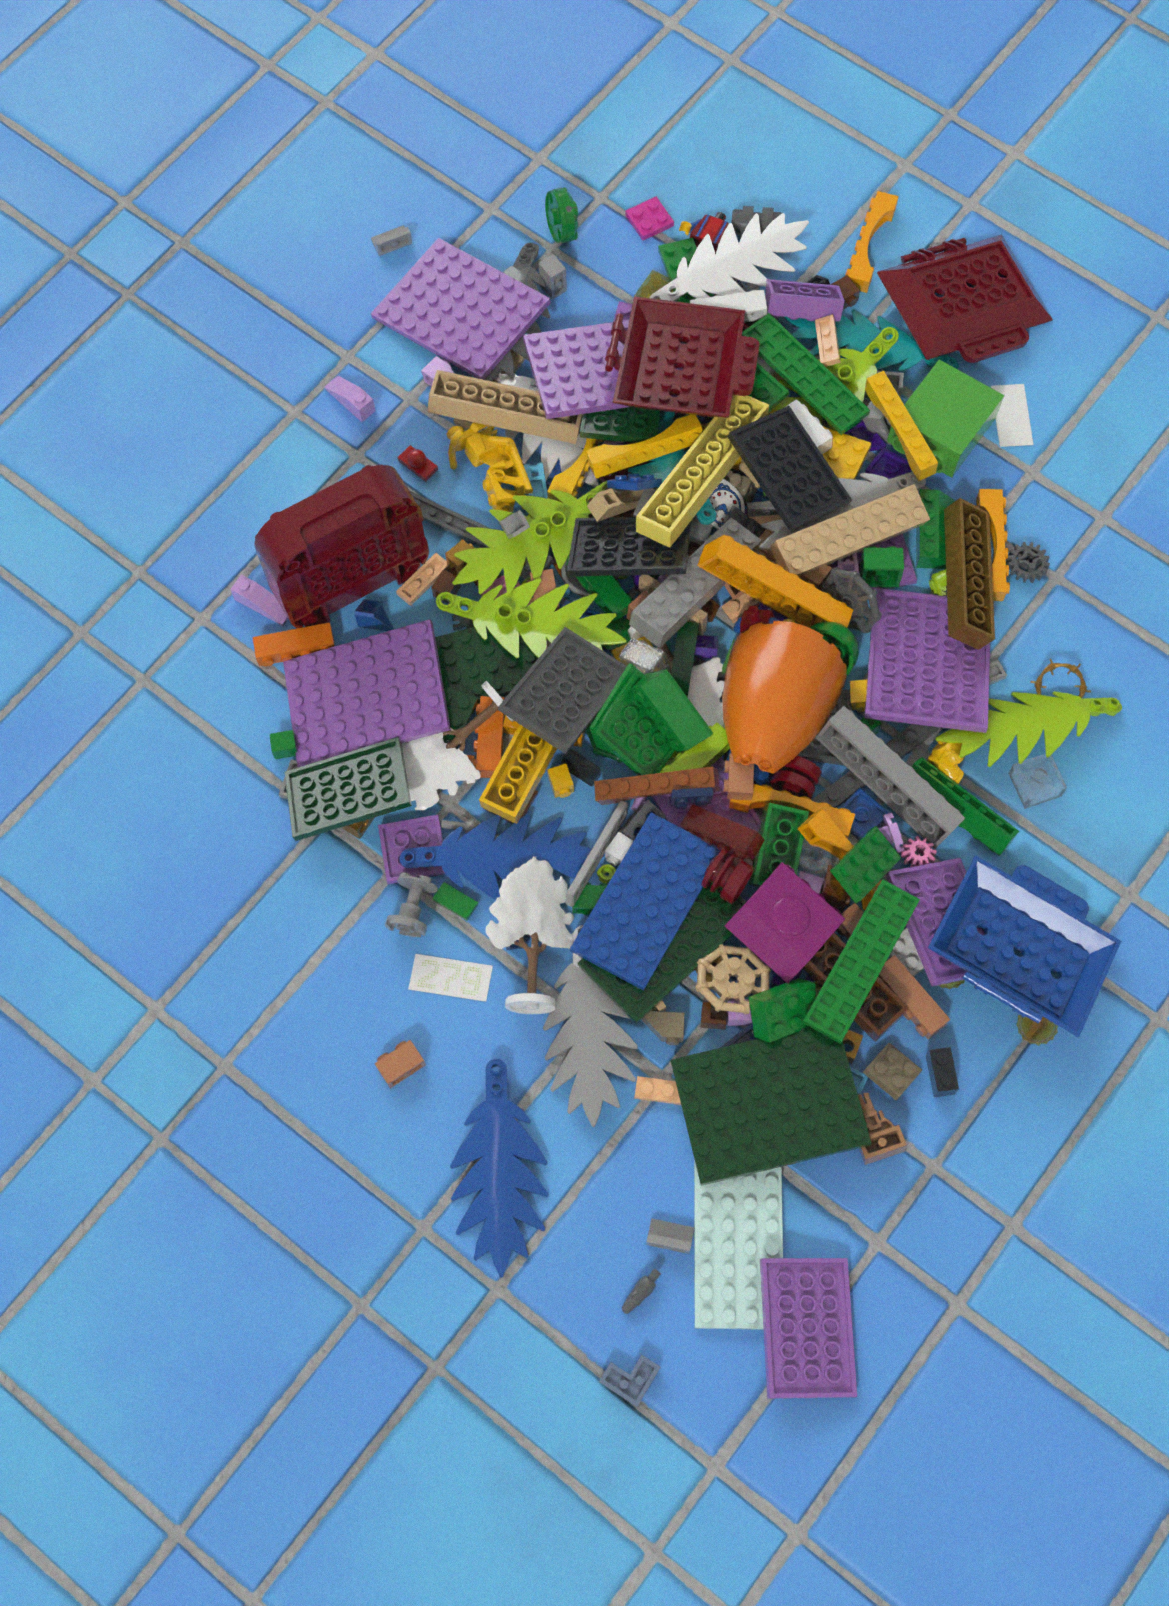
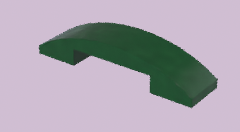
M689 621L678 630L671 676L687 698L699 623Z

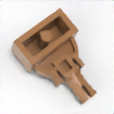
M863 1093V1097L862 1094L858 1095L872 1143L871 1146L859 1148L864 1164L867 1165L905 1152L907 1144L900 1126H894L890 1120L886 1119L882 1110L878 1111L877 1114L869 1093Z

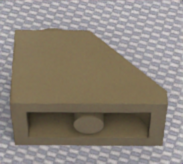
M650 1011L642 1019L650 1030L662 1042H666L667 1045L683 1043L685 1013Z

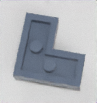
M643 1355L640 1356L630 1374L610 1362L599 1383L638 1407L661 1367Z

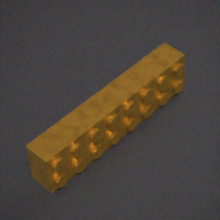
M959 498L944 509L948 636L979 650L995 640L989 512Z

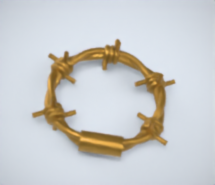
M1049 659L1051 663L1042 671L1037 680L1030 682L1035 683L1036 692L1038 695H1041V688H1046V686H1042L1044 674L1050 671L1054 675L1053 670L1058 667H1065L1070 669L1067 673L1068 675L1070 672H1073V674L1075 673L1080 678L1081 685H1075V687H1080L1079 697L1083 698L1085 692H1091V690H1087L1085 680L1078 669L1081 665L1080 663L1078 666L1067 663H1053L1052 659Z

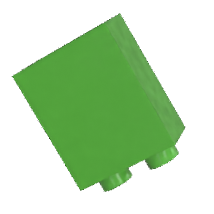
M941 360L937 361L904 406L938 461L936 473L942 472L952 478L996 419L1005 395ZM891 426L887 442L891 443L896 451L905 454L899 438Z

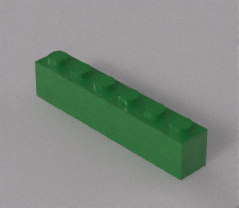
M923 757L919 758L911 766L922 779L926 780L935 791L944 796L946 801L958 809L961 815L965 817L958 826L964 828L973 838L985 844L993 853L1000 856L1020 832Z

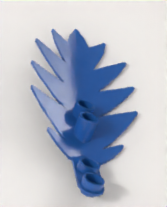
M530 814L520 818L517 824H512L495 839L501 816L496 815L482 822L460 839L463 828H457L444 839L441 844L442 846L405 849L400 855V863L408 869L442 866L443 871L450 880L460 888H464L458 873L459 871L465 879L496 900L500 897V888L495 872L502 880L506 879L510 872L527 863L534 856L538 861H548L554 870L575 879L592 848L580 846L587 832L571 834L552 842L562 822L561 817L544 825L524 840L531 818ZM429 853L433 854L431 859H426ZM408 855L413 856L410 861H406Z
M493 1059L487 1063L485 1069L486 1101L479 1104L471 1112L464 1125L468 1126L476 1121L478 1123L460 1146L450 1168L454 1169L479 1158L481 1159L470 1169L451 1196V1200L454 1201L482 1190L462 1218L456 1234L459 1235L485 1220L476 1243L474 1260L477 1261L490 1251L494 1266L499 1277L502 1278L508 1266L512 1250L526 1259L529 1257L525 1240L514 1218L541 1231H545V1227L537 1213L517 1189L548 1197L549 1194L525 1164L516 1158L520 1157L547 1165V1160L537 1144L522 1125L515 1120L518 1119L528 1124L531 1123L529 1117L519 1106L507 1100L506 1064L500 1059ZM493 1067H500L498 1071L492 1070ZM499 1086L500 1090L494 1091L492 1088Z

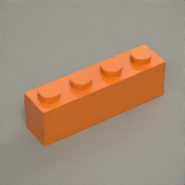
M330 622L253 637L258 665L266 667L274 663L284 662L335 647Z
M481 696L480 703L476 705V715L492 703L493 700L490 697ZM499 710L475 729V734H478V740H474V752H477V759L473 758V765L476 770H479L480 778H491L502 758L505 714Z

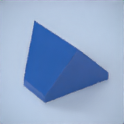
M364 599L355 610L358 627L382 631L394 630L383 607V602Z

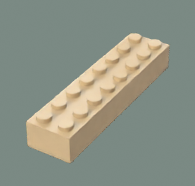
M440 370L436 371L427 411L433 414L573 444L577 442L583 415L546 419L538 391Z
M913 484L778 539L770 545V548L778 565H781L789 573L801 576L862 551L863 548L874 546L920 527L928 522L930 518L916 486Z

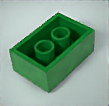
M798 978L749 996L754 1037L767 1042H773L796 1033L802 1028L810 1027L804 1024L803 1020L817 997L815 983Z

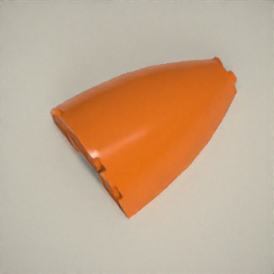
M773 621V624H763L761 622L752 625L747 631L741 632L737 636L730 651L722 695L723 720L734 762L745 766L756 764L760 770L774 774L804 750L824 727L844 688L847 669L846 664L843 663L840 657V651L833 643L829 644L825 641L822 634L797 623Z

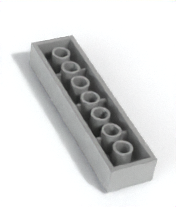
M730 518L688 558L686 574H671L632 611L629 625L658 648L665 644L726 584L723 580L697 566L706 544L722 535H728L741 545L748 546L753 552H758L761 539L733 518Z
M845 706L826 723L817 735L816 739L922 838L927 837V842L933 843L934 849L965 819L958 809L949 804L944 796L935 791L926 780L922 779L911 766H908L896 752H893L881 738H878L867 725L863 724Z

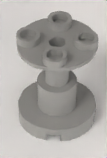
M400 873L397 882L403 887L410 889L406 903L401 904L399 915L387 916L386 928L391 931L396 928L400 930L399 934L418 938L421 935L425 936L427 925L419 921L421 908L418 905L422 893H435L438 890L437 885L431 883L432 879L430 877L420 875L417 878L412 877L408 873Z

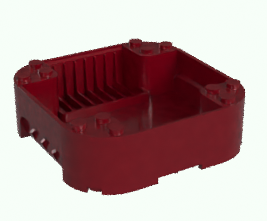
M367 465L360 471L281 512L273 513L255 536L254 542L268 585L289 621L296 628H302L303 625L308 627L331 622L329 615L394 580L398 585L403 584L417 571L421 564H425L429 556L428 542L425 538L422 524V510L397 470L389 465Z

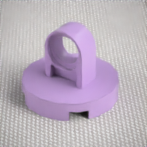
M892 813L884 814L883 821L885 826L878 829L897 853L903 852L904 848L899 846L903 844L898 825L891 820L894 816Z

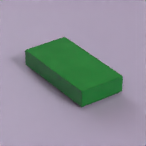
M443 882L432 898L433 901L468 921L478 906L477 901Z

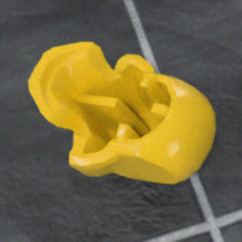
M937 741L938 744L932 749L927 761L959 784L964 775L963 771L958 767V764L964 759V757L960 758L959 756L962 743Z

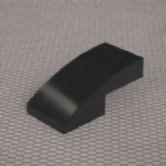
M732 506L722 521L725 524L730 518H733L758 538L766 530V528L761 527V524L748 517L736 506Z

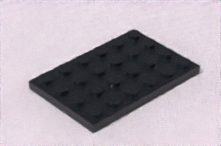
M790 406L728 434V439L790 532L850 504L852 501Z
M609 517L598 522L595 518H576L567 575L568 577L686 574L692 520L669 548L637 533L636 517Z

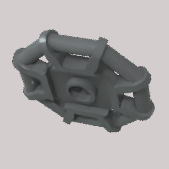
M839 567L833 568L828 578L822 582L821 588L824 592L829 593L832 598L846 603L849 608L853 609L848 628L862 631L865 634L871 632V628L882 617L877 603L876 590H872L860 577L859 572L841 570ZM843 578L849 579V582H845Z

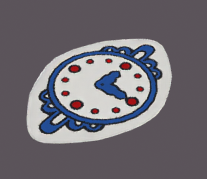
M723 479L709 497L717 514L715 521L711 524L717 530L724 525L722 521L732 506H736L745 513L744 500L734 486Z

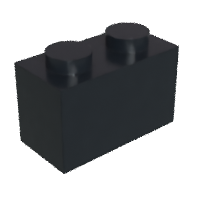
M951 1047L929 1050L926 1054V1061L933 1096L955 1095L959 1090Z

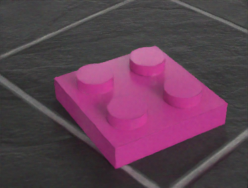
M657 196L625 211V216L643 241L674 226L673 219Z

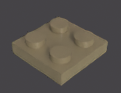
M888 1043L863 1073L897 1101L921 1073L922 1069L891 1043Z

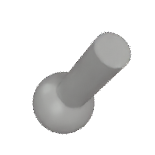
M472 819L467 820L465 823L441 820V828L456 830L462 827L466 834L479 825L477 821Z

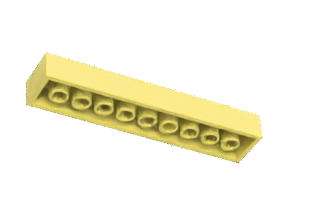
M732 395L729 418L714 417L638 513L636 516V532L670 548L740 458V455L728 439V434L767 416L769 405L750 396Z

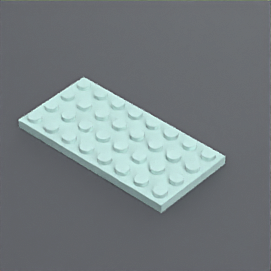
M694 1160L695 1329L764 1330L760 1259L783 1258L781 1167L701 1186Z

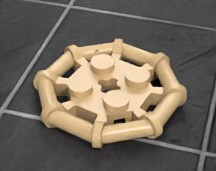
M721 944L712 953L697 961L696 991L700 992L715 1007L717 1012L730 1011L740 1012L744 1015L749 1014L750 1004L745 998L751 993L755 995L769 989V973L771 969L748 947H733ZM727 954H729V955H738V956H742V957H741V960L738 959L737 957H732V958L728 959ZM720 957L721 962L715 967L710 964ZM747 958L757 968L753 971L746 964ZM706 972L712 974V982H706ZM730 976L736 977L738 983L734 981L730 983ZM761 977L760 988L755 986V978ZM713 989L720 996V999H718L710 990ZM735 999L739 1004L726 1003L725 1000Z

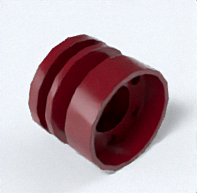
M723 849L713 858L706 869L701 886L707 889L713 882L710 889L712 893L719 887H722L720 898L733 904L748 883L755 867L743 860L736 867L733 866L736 856L732 854L725 861L729 852Z

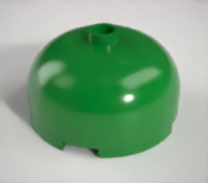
M823 621L811 626V629L823 635L825 641L829 644L833 643L841 653L840 657L843 663L846 664L848 675L855 666L859 656V646L854 634L847 627L836 622Z

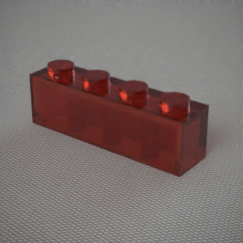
M693 804L680 824L684 830L701 838L705 843L709 845L714 844L719 850L725 849L730 851L740 860L746 858L753 861L765 841L758 831Z

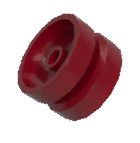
M796 756L773 774L770 785L774 790L788 791L794 796H805L812 799L815 792L814 785L818 784L822 771L813 762Z

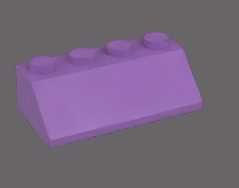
M766 280L767 314L770 313L774 318L783 316L794 320L805 318L809 321H815L816 319L833 315L835 321L840 322L845 300L839 286Z

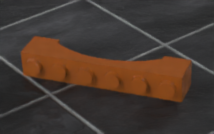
M713 766L594 781L595 801L601 805L616 804L621 800L626 801L641 797L671 794V790L713 787V792L720 791L719 773Z

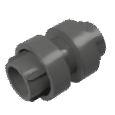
M743 205V210L734 209L732 211L731 223L735 234L740 235L741 239L748 223L756 213L759 215L761 234L782 213L773 212L774 208L763 207L762 213L753 212L754 206Z

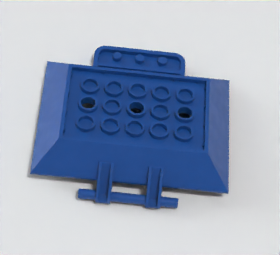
M975 855L928 948L964 969L966 972L962 979L974 985L975 989H979L983 994H989L1012 1008L1013 1012L1021 1014L1023 1018L1026 1016L1039 1023L1042 1017L1079 1038L1121 944V940L1085 920L1089 906L1084 899L1030 867L1019 865L1009 875ZM977 928H982L985 931V935L978 933ZM1014 949L1019 950L1022 957L1015 955ZM1050 971L1056 972L1059 979L1052 977Z

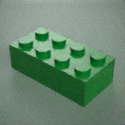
M773 803L764 805L752 866L755 868L748 885L760 887L781 862L792 867L797 875L804 836L797 828L808 819V811Z

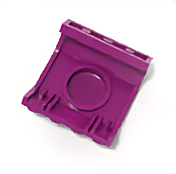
M781 862L750 899L733 915L725 927L788 983L810 961L845 918L837 908L829 905L820 893H816L806 880L798 877L792 867Z

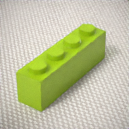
M718 722L713 726L710 725L709 728L713 732L710 737L689 750L680 752L675 757L674 762L670 766L666 765L660 773L711 767L730 749L726 730Z

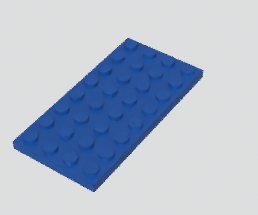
M650 813L571 945L570 951L644 991L702 891L703 887L701 884L706 869L722 849Z

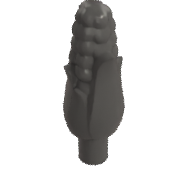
M655 1268L648 1277L645 1275L636 1283L622 1306V1311L625 1314L633 1311L655 1289L656 1284L654 1282L661 1275Z

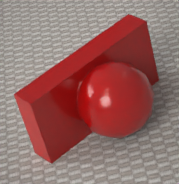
M411 445L397 457L400 463L425 482L438 470V466L430 461L423 451L415 449Z

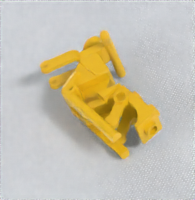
M475 422L466 431L461 426L451 427L446 433L447 438L450 439L448 450L450 468L453 470L457 468L456 451L465 449L464 452L474 467H479L484 463L489 465L490 467L487 470L482 485L484 491L487 492L488 503L492 506V509L513 512L515 504L514 495L526 496L525 494L533 493V488L512 438L496 436L498 430H494V426ZM502 483L514 486L515 490L504 489L500 485Z

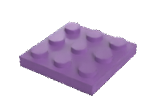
M438 815L378 825L387 884L398 883L397 879L400 873H408L412 877L417 878L420 875L433 877L445 874L442 866L408 869L400 863V855L405 849L442 846L443 839ZM429 853L426 859H431L433 854ZM408 855L406 861H410L413 856Z

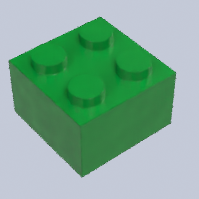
M870 546L863 548L859 564L860 577L870 587H899L904 571L903 548L895 546L887 548Z

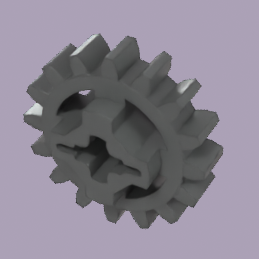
M1023 542L1021 547L1015 545L1014 550H1010L1006 562H1008L1009 569H1012L1010 575H1017L1016 580L1023 578V583H1026L1027 579L1034 583L1035 578L1040 581L1042 576L1046 575L1047 569L1050 566V563H1048L1050 557L1044 556L1046 550L1040 551V545L1033 547V542H1031L1027 546Z

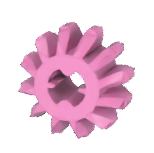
M916 836L915 840L908 839L907 844H903L904 851L901 853V857L906 858L903 862L904 865L910 863V867L934 863V856L937 853L936 850L932 849L934 844H927V837L923 841H920L919 836ZM917 851V854L919 852L922 853V856H920V854L916 855L915 852Z

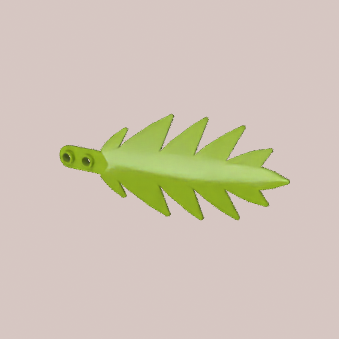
M884 328L862 353L854 349H839L840 355L847 359L840 358L841 363L827 366L826 368L863 403L867 377L877 374L875 364L898 341L899 334L895 328ZM888 335H893L890 340L886 339ZM875 349H879L877 354H873ZM784 379L779 380L782 385L797 393ZM802 397L785 398L773 409L778 411L797 399L808 408L809 413L813 417L819 419L822 425V416Z
M607 481L601 483L579 499L563 491L551 490V493L562 502L535 496L514 495L513 499L533 517L524 516L530 528L508 539L505 532L501 530L467 527L466 531L490 548H474L455 553V557L468 564L459 572L453 581V585L478 580V593L481 595L493 584L503 569L507 594L510 595L518 582L526 557L534 580L541 577L548 556L549 545H551L558 568L562 569L570 554L576 518H589L588 515L591 514L587 507L589 500L594 498L598 492L604 491L607 488ZM489 510L499 522L513 514L503 510Z
M541 578L514 588L510 595L506 592L496 598L502 589V585H499L485 593L479 602L449 592H443L436 598V605L440 610L473 620L474 628L484 640L487 639V627L492 636L515 658H519V634L530 650L539 658L547 649V640L551 644L564 627L601 650V645L622 644L627 641L618 633L606 627L616 617V613L597 614L580 619L597 597V593L582 597L555 611L569 584L562 585L548 592L530 605L528 603L538 588ZM447 600L449 604L445 605L442 601ZM461 606H466L468 610H462Z
M1056 691L1052 693L1056 697L1012 692L1011 695L1026 705L989 698L988 704L1000 712L988 710V729L986 733L950 729L936 737L935 740L947 743H962L959 756L963 758L975 752L990 739L987 766L991 767L1003 755L1016 736L1018 763L1022 764L1036 745L1043 729L1046 757L1049 758L1064 742L1074 728L1076 721L1077 736L1080 737L1089 723L1090 715L1099 716L1102 713H1106L1107 715L1115 716L1122 710V705L1116 698H1081Z

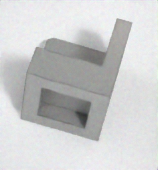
M521 510L514 512L499 522L508 539L530 528Z

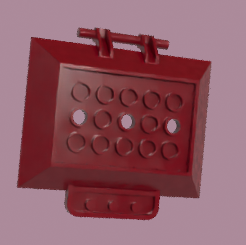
M1002 235L966 245L967 241L965 238L944 241L941 245L927 249L921 248L917 251H912L911 254L901 256V262L904 264L877 272L926 360L959 350L963 359L969 363L982 361L1024 347L1029 340V334L1026 329L1053 321ZM998 274L1004 275L1006 278H1001ZM966 283L973 285L974 288L967 286ZM935 293L940 294L943 297H937Z
M634 296L627 331L624 329L622 323L623 314L618 313L615 322L612 324V338L605 357V370L611 372L614 367L619 371L613 403L635 408L705 417L729 418L732 395H750L753 391L759 341L753 337L742 336L746 310ZM619 341L624 345L622 357L619 356L617 350Z

